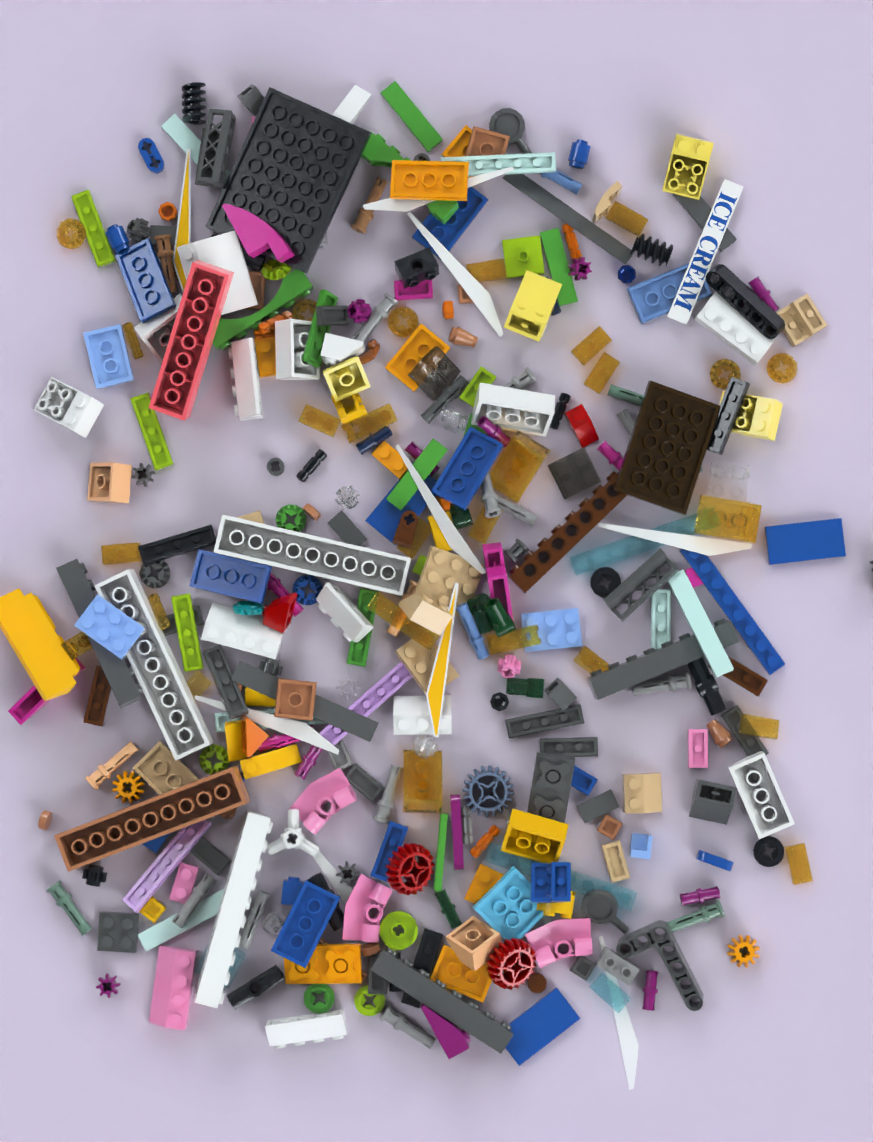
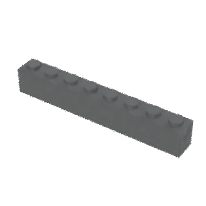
M75 559L56 569L80 618L95 598L93 591L96 589L91 579L87 581L85 574L88 571L84 563H79L78 559ZM88 636L120 708L122 709L141 700L140 694L143 693L140 683H135L132 678L135 676L132 666H127L124 659L127 658V655L121 660Z
M723 618L713 622L715 625L713 628L723 648L739 642L731 620L725 621ZM683 634L678 637V641L673 643L672 640L666 641L661 644V648L656 650L654 647L643 651L644 655L639 657L636 654L627 657V662L619 664V662L608 665L609 669L605 671L598 669L591 672V676L587 678L595 700L602 699L704 657L694 634Z
M389 947L387 950L385 948L381 949L370 966L371 971L500 1054L503 1052L514 1035L511 1030L512 1026L504 1021L498 1022L495 1020L496 1016L487 1010L485 1012L479 1010V1005L472 1000L467 1002L462 999L463 995L454 989L453 991L445 988L447 985L441 980L437 979L434 981L429 977L430 973L422 968L417 970L413 967L414 963L406 958L400 959L397 957L398 953Z

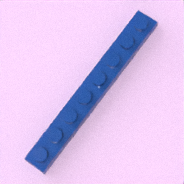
M681 549L680 553L691 568L694 569L727 618L731 620L737 632L768 675L784 666L785 663L709 557L704 554Z

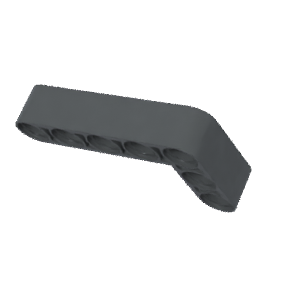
M662 920L656 921L626 934L618 940L616 952L621 958H629L656 946L687 1008L691 1011L701 1009L704 998L703 992L667 922ZM660 928L663 929L665 933L659 935L656 933L655 930ZM644 936L648 941L641 942L638 940V937ZM627 944L630 946V949L624 950L621 948V945ZM671 946L674 950L668 952L664 949V947ZM680 963L683 967L677 969L673 964ZM689 980L691 984L683 985L681 981ZM697 997L700 1001L692 1002L690 998Z

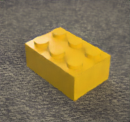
M512 809L500 851L542 863L558 862L566 840L569 824Z

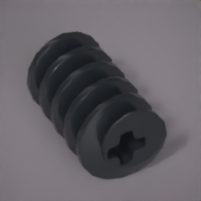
M192 82L182 86V91L184 92L182 94L184 99L182 101V106L184 107L182 109L184 114L182 117L183 122L192 125L206 123L205 120H201L202 117H206V113L201 112V110L206 109V106L201 105L206 99L200 97V95L206 94V91L200 90V88L206 86L205 83Z
M642 233L640 237L637 235L630 255L637 251L638 258L644 254V260L652 257V263L658 259L659 266L666 262L667 266L673 251V245L671 244L666 248V242H663L659 246V239L652 243V236L645 240V234Z

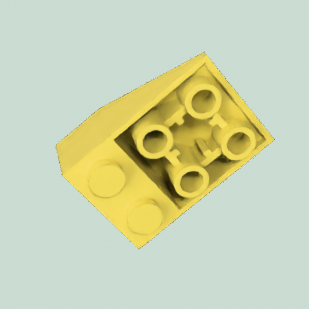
M676 133L662 191L699 200L714 143Z
M526 270L504 328L540 341L562 284Z
M722 391L719 406L721 404L725 391ZM746 394L731 432L775 441L783 404L776 399Z

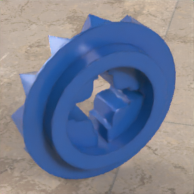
M303 575L294 582L292 593L298 594L296 601L300 604L313 605L318 602L316 598L323 587L316 577ZM310 582V588L316 592L309 593L305 598V592L299 588L306 587Z

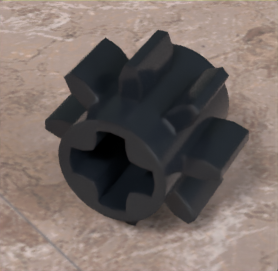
M89 865V869H84L82 879H86L87 885L100 887L101 882H106L107 873L103 872L104 867Z

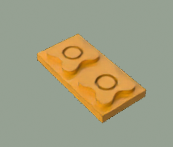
M392 160L390 199L467 201L469 162Z
M317 944L306 968L284 958L285 984L362 983L361 944Z

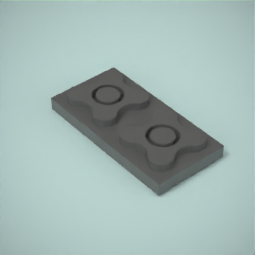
M537 752L527 813L565 823L575 765L574 757Z

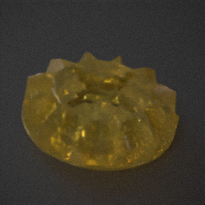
M67 218L60 222L59 227L56 229V238L59 244L68 249L78 248L86 238V229L77 219ZM69 228L72 231H76L72 238L65 236L69 232Z
M310 299L299 301L293 307L292 319L305 320V317L299 313H305L308 307L310 314L314 315L317 303ZM313 316L309 317L307 321H312Z
M401 306L394 309L389 315L388 326L391 332L398 337H408L418 328L417 314L410 308ZM399 315L403 319L408 318V329L404 325L397 326L400 322Z
M778 353L772 356L767 364L769 377L781 384L788 383L794 379L798 371L797 362L793 356L787 353ZM780 361L783 365H789L785 369V375L781 370L775 371L780 366Z
M721 359L711 367L710 378L717 388L726 390L729 382L724 377L718 379L722 374L721 370L724 369L725 372L732 370L728 375V381H730L731 377L740 379V369L734 361Z

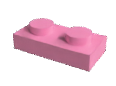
M688 729V768H708V729Z
M180 862L170 900L185 904L192 894L199 867Z

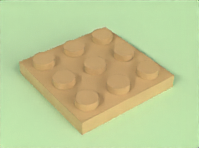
M431 546L415 593L421 596L426 594L434 600L433 602L437 604L441 602L449 608L454 585L458 583L456 607L467 603L470 610L482 573L461 556ZM455 609V616L460 617L458 611Z

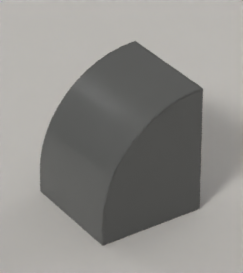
M251 84L237 96L251 114L256 116L264 100L257 87Z
M558 677L544 690L563 711L577 699L574 693Z

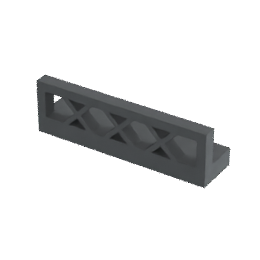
M209 109L196 180L201 183H212L216 189H223L236 122V117L232 110ZM214 115H223L222 121L215 126L213 123ZM217 131L219 139L211 143L209 140L210 135ZM214 149L216 156L208 161L206 155ZM211 167L213 170L212 178L202 177L203 171Z
M659 549L604 599V602L623 622L675 575L679 569ZM666 563L672 568L667 574H660V568ZM649 578H656L654 586L646 587V581ZM635 591H642V596L639 599L632 600V594ZM620 604H628V609L621 615L616 608Z

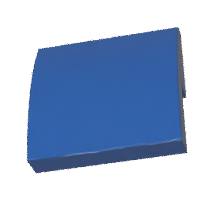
M571 862L531 863L530 903L571 902Z

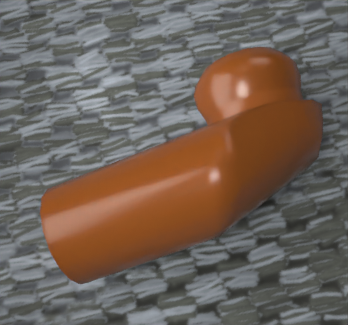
M375 339L367 343L369 347L368 352L359 356L362 365L375 359L380 349V344Z

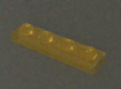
M376 592L366 607L429 651H431L441 636L411 621L398 605L379 592Z

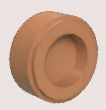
M306 504L302 508L314 521L321 517L320 513L310 504Z
M44 810L41 813L38 821L39 829L46 831L49 828L52 812Z
M369 942L361 946V954L363 956H371L380 951L379 943Z

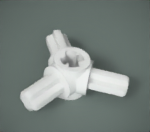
M298 809L288 810V824L284 828V833L280 835L281 838L268 844L266 847L270 855H274L285 848L288 850L300 848L311 856H315L319 850V846L304 838L306 835L302 833V828L299 827ZM290 833L297 835L296 842L289 840Z

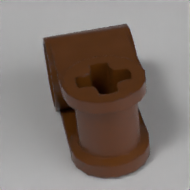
M406 511L402 514L394 535L393 544L411 549L418 523V517L415 512ZM409 514H412V518L415 519V522H411L410 525H407V521L404 520V517H408Z

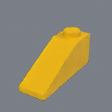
M293 744L240 761L244 778L249 779L301 763L302 760L297 744Z

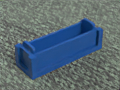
M390 820L370 876L383 881L387 880L388 877L385 873L389 869L385 865L390 863L388 858L393 857L392 852H397L398 847H402L408 826H403Z

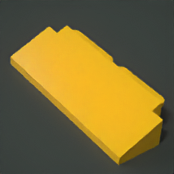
M20 588L0 597V628L42 699L47 701L69 693L77 684L73 677L78 674L80 666L63 638L56 634V627L39 598L33 595L32 592L24 596Z

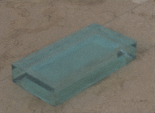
M603 973L589 986L618 1013L631 1000L623 990Z

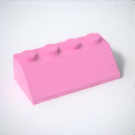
M159 945L149 1017L150 1023L179 1030L187 1028L198 950Z

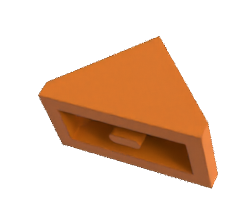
M246 715L241 716L242 752L247 757H251L269 735Z

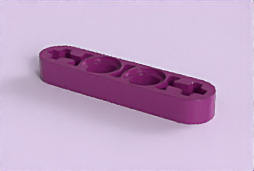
M460 794L450 795L454 870H464Z

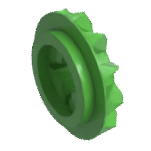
M288 504L283 506L276 514V525L279 528L301 532L305 527L306 515L297 505ZM286 513L290 516L298 514L294 519L297 526L291 523L284 525L288 520Z
M311 984L307 987L304 993V1003L311 1012L325 1013L333 1006L335 1000L334 991L329 985ZM324 991L323 999L325 1002L318 1001V1003L314 1004L316 997L313 992L319 995Z

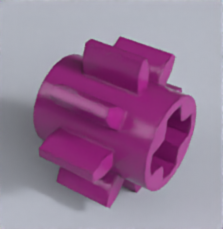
M580 257L579 261L573 258V263L567 265L570 268L568 275L575 276V281H579L580 278L586 280V275L592 272L589 267L591 262H584L585 257Z
M357 299L356 302L352 301L347 310L349 319H354V323L361 324L362 321H367L371 315L369 304H366L365 300Z
M107 973L105 979L99 977L98 980L101 984L97 985L96 988L101 990L100 996L107 994V997L110 998L112 992L114 994L118 993L116 987L120 986L121 983L116 982L117 976L112 978ZM111 982V988L107 990L105 988L106 983Z

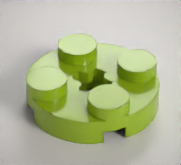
M398 910L388 913L383 918L379 933L387 947L394 950H403L415 942L418 935V926L414 917L405 911ZM401 925L404 933H400L398 936L396 931H393V928Z

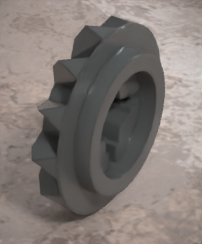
M164 560L145 566L142 564L139 572L141 581L150 588L163 587L170 578L168 564ZM150 566L155 570L162 569L158 573L159 581L154 576L147 577L152 573Z

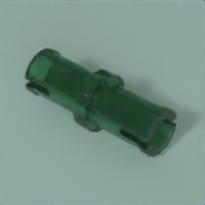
M446 889L435 893L434 895L442 908L441 912L445 914L451 929L461 925L462 922L455 910L456 906L452 904Z

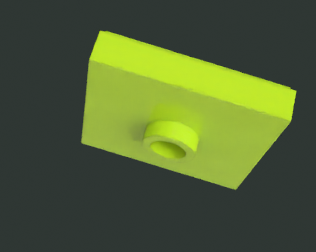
M540 235L502 240L507 279L524 277L526 270L538 275L545 273Z

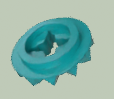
M239 601L233 605L235 613L247 616L259 615L264 610L263 605L252 601Z

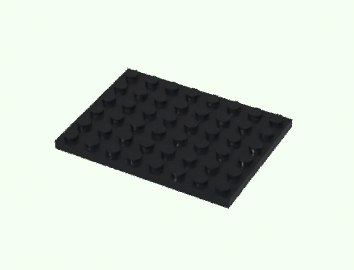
M269 87L206 227L220 234L235 231L222 205L229 204L242 208L269 224L290 246L295 255L283 263L307 274L372 133ZM271 248L263 252V254L276 259Z

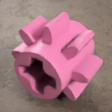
M505 655L504 659L499 658L497 671L501 672V675L505 678H513L515 674H520L521 661H518L514 655Z

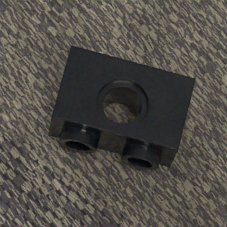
M430 247L394 261L395 271L404 289L415 287L420 282L432 280L439 275V265ZM415 268L422 269L420 271H414Z

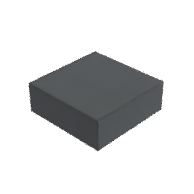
M578 956L570 971L587 981L596 964L584 956Z

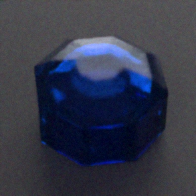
M630 265L621 266L617 271L618 279L622 283H631L636 278L635 269Z

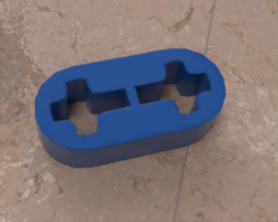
M149 138L142 139L138 144V149L148 169L155 174L161 173L165 168V163L155 143ZM145 143H147L148 145H152L150 147V150L152 152L150 155L146 150H142L145 148ZM153 157L157 162H161L158 164L159 168L157 169L151 167L153 165L151 158Z
M699 850L696 857L697 860L727 871H731L734 863Z

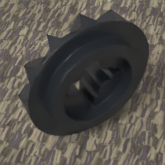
M609 567L597 569L590 579L593 592L603 598H606L621 584L619 574ZM602 574H604V577H606L607 580L613 579V581L608 584V591L604 585L598 586V584L603 581Z
M763 837L755 843L753 849L754 858L762 866H776L784 857V847L775 837ZM765 844L769 848H776L771 852L772 859L767 854H763L766 851Z

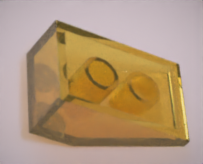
M518 430L511 438L490 474L493 488L518 503L541 468L550 450Z
M700 495L694 533L743 543H756L762 505Z
M404 750L403 812L441 813L443 804L442 751Z

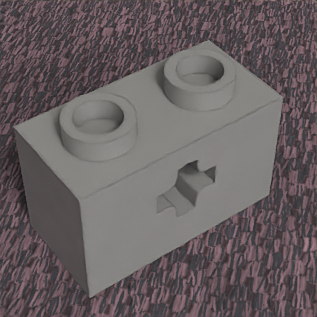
M606 946L595 962L598 967L629 986L640 970L638 966L625 958H621Z

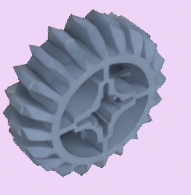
M491 765L488 766V771H485L484 766H481V773L474 769L473 771L476 776L473 777L471 774H468L471 782L465 780L464 784L469 785V787L462 788L463 792H468V795H464L463 799H470L466 806L473 804L474 806L471 808V811L474 812L476 808L479 809L478 816H481L482 811H485L486 818H488L489 812H492V816L496 817L495 810L502 814V806L506 809L509 808L505 802L513 801L511 798H508V795H514V791H508V788H512L514 785H507L506 783L511 778H503L506 774L505 771H502L499 775V767H496L495 771L492 772ZM487 775L496 777L490 784H484L479 780L480 777ZM500 781L504 786V796L502 799L495 792ZM474 784L481 789V795L477 801L472 796ZM480 785L486 788L491 786L494 789L492 792H494L493 795L496 798L489 794L483 798L485 791H483ZM486 799H493L498 803L493 807L481 806Z

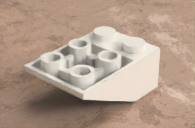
M51 377L33 410L86 438L104 404Z

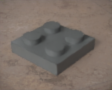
M100 911L97 951L136 953L139 913Z

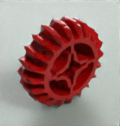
M404 843L403 847H398L397 852H392V858H388L390 863L385 865L389 869L385 873L388 877L386 881H388L392 889L400 894L416 895L417 891L423 892V886L428 887L427 881L432 880L430 875L435 873L432 869L435 864L432 862L433 857L430 855L429 850L424 848V846L415 843Z
M519 938L505 939L504 944L499 942V947L493 948L494 953L489 954L491 959L487 961L489 966L486 969L489 973V978L494 984L503 989L512 990L513 987L518 988L519 984L525 985L524 981L526 979L530 980L529 975L534 973L533 968L537 966L534 962L536 961L534 949L529 943Z

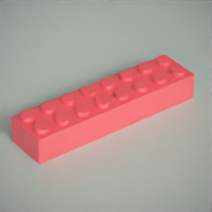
M200 260L192 262L150 401V409L184 421L190 417L234 272Z

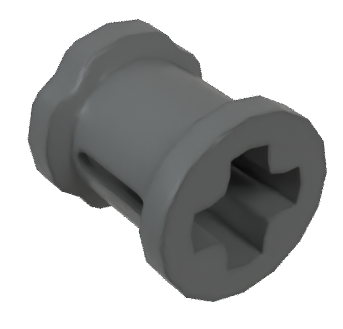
M518 538L509 550L504 551L515 563L518 562V559L525 551H529L528 547Z

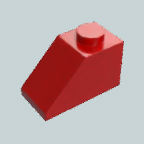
M582 404L564 414L582 449L599 440L593 423Z
M295 592L274 599L269 606L266 605L262 612V616H264L263 625L284 633L291 624L298 594Z

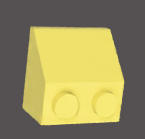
M358 355L322 371L335 402L371 387Z

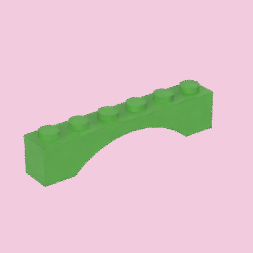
M373 133L361 156L372 166L389 168L392 167V160H410L407 157L405 159L399 155L400 151L393 145L389 147L385 143L386 140L380 134L375 135ZM436 200L427 204L430 214L444 225L459 208L457 201Z
M296 269L285 276L276 296L260 311L239 319H220L213 340V345L217 351L230 347V342L236 338L238 340L244 338L250 329H258L260 323L267 318L270 319L280 314L279 311L281 309L292 307L296 304L295 300L300 297L304 299L312 293L313 286L304 272Z

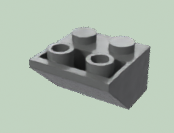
M696 779L689 817L727 825L737 788Z

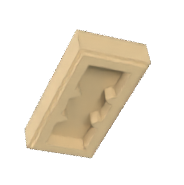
M620 840L601 845L611 883L630 878Z

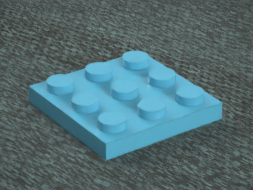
M514 866L473 906V909L494 930L499 932L504 940H511L512 937L521 939L544 916L543 911L536 910L537 903H530L531 883Z

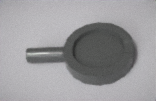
M502 108L495 112L491 117L489 130L510 136L508 145L515 143L523 154L532 153L521 139L525 131V121L522 115L511 108Z
M601 889L586 893L581 904V911L585 918H590L591 922L596 924L611 922L624 934L628 932L629 927L616 917L618 903L613 894Z

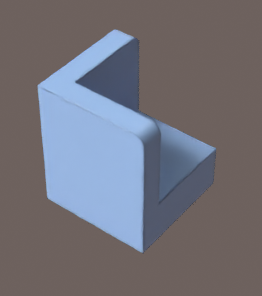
M632 833L629 856L650 859L653 836Z

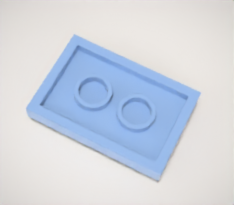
M121 324L83 333L96 389L134 381Z
M98 594L74 625L121 660L145 630L143 626Z
M578 608L521 614L525 652L582 646Z

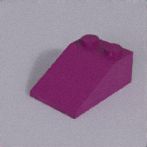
M421 1003V1009L448 1059L469 1049L471 1038L468 1032Z

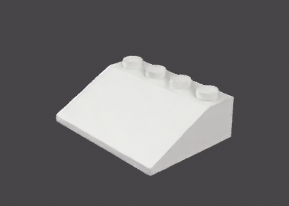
M236 231L177 247L186 281L192 262L196 260L234 272L221 315L258 305Z

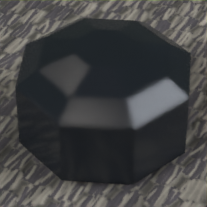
M498 692L492 695L490 703L493 709L502 711L507 708L509 700L507 695Z

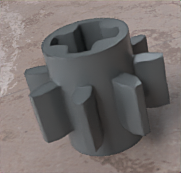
M142 218L131 220L127 226V232L131 234L129 239L141 242L148 238L151 233V228L147 226L149 222Z
M140 463L138 469L133 468L135 475H132L131 478H137L136 485H140L142 482L147 487V482H154L151 477L156 472L149 471L151 465L148 464L145 468ZM146 471L148 476L147 478L140 479L141 475L139 473Z
M266 657L265 662L261 661L259 665L260 670L273 676H281L283 667L279 666V660Z
M346 861L344 867L338 866L341 872L337 873L336 876H341L340 883L347 881L348 886H350L352 879L354 881L358 880L355 874L360 873V871H355L356 863L350 866L348 861ZM351 869L353 876L344 877L345 872L343 870Z

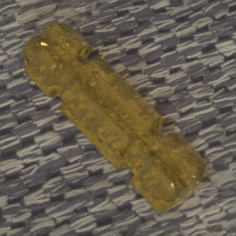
M131 322L123 324L122 327L126 333L125 336L132 350L133 358H142L144 355L142 349L139 348L141 346L136 332L133 331L135 330Z
M157 593L149 595L148 599L160 629L169 628L170 623L160 602L159 595Z

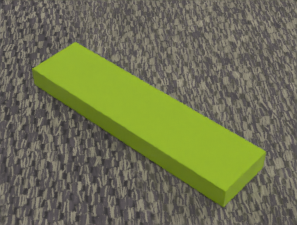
M89 189L72 195V201L97 267L115 262L116 259L105 235L104 227Z
M149 392L130 398L155 471L174 465L156 412L149 408L151 401Z
M191 594L171 596L184 672L203 669Z

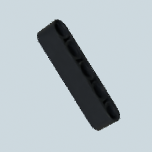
M718 264L707 273L706 282L766 338L774 339L784 330L785 321L725 265Z

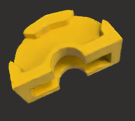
M359 393L335 402L331 395V399L343 424L368 414L364 404L360 405L362 399Z
M571 891V902L537 903L536 910L543 911V915L555 917V913H559L560 917L571 919L576 892Z

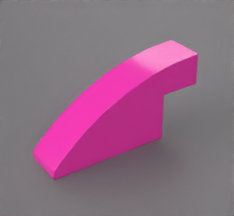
M222 205L249 256L255 258L271 248L276 259L283 263L295 255L282 236L259 217L233 205Z
M501 542L484 544L482 549L490 599L499 598L507 615L509 614L513 620Z
M73 654L74 658L80 666V670L78 672V674H80L86 667ZM34 685L8 712L22 725L50 700L44 701Z

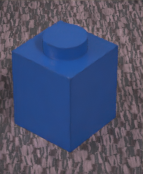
M292 876L284 879L281 904L293 905L304 881H300L299 877Z

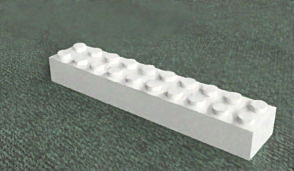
M224 514L221 517L214 547L215 553L400 596L403 595L411 558Z
M134 569L125 570L94 585L99 596L145 628L126 655L175 761L213 744L212 736Z
M246 810L193 997L195 1003L213 1008H218V1004L223 1003L225 996L223 987L228 985L230 979L228 969L229 966H233L236 957L233 951L235 947L239 946L241 939L238 933L240 928H244L246 922L244 912L245 909L249 910L252 900L249 894L251 890L254 891L257 882L255 873L260 871L262 865L260 855L261 852L265 853L268 841L265 840L267 833L270 834L273 826L269 816Z

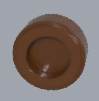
M534 973L529 977L530 980L528 979L527 984L532 992L541 993L546 989L547 981L542 974Z

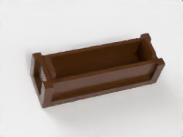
M728 656L734 669L723 674V676L759 697L768 680Z
M96 666L83 722L103 727L111 686L101 666Z

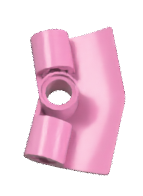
M338 768L309 784L290 809H298L299 819L304 822L303 825L312 833L317 834L331 815L357 801V797L341 768ZM329 801L331 809L327 812L324 805Z
M360 874L345 904L342 940H361L363 942L378 943L380 919L383 916V909L393 890ZM375 907L376 915L369 917V910Z
M590 918L557 919L525 934L528 943L535 951L534 956L540 968L561 958L591 956L593 954ZM561 943L568 945V950L565 953L558 951V946Z

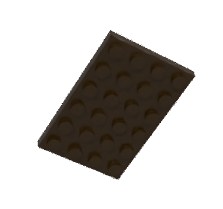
M648 381L614 491L686 515L720 406L654 381Z

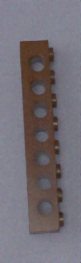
M613 471L606 478L608 482L604 486L600 484L592 492L594 496L590 500L586 497L578 505L580 509L576 513L572 511L564 518L567 522L562 527L558 524L551 531L553 535L548 540L544 538L537 544L538 550L534 553L530 551L523 558L525 562L521 566L516 564L509 571L511 573L509 578L524 594L627 496L617 492L616 496H610L607 493L609 486L615 487L619 472ZM596 499H600L604 503V507L600 510L596 509L593 505ZM583 512L588 513L590 516V520L587 523L581 522L579 518ZM567 526L575 527L576 534L574 536L567 535ZM554 539L562 541L561 549H554L552 547ZM541 552H545L549 556L548 561L545 563L538 560V554ZM527 565L533 566L535 569L534 575L527 576L524 573V568Z

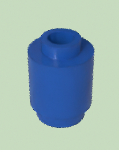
M577 139L576 142H572L568 161H570L569 166L583 169L584 165L587 164L591 146L587 145V141Z
M114 224L107 228L108 231L105 235L116 254L130 247V241L123 226Z

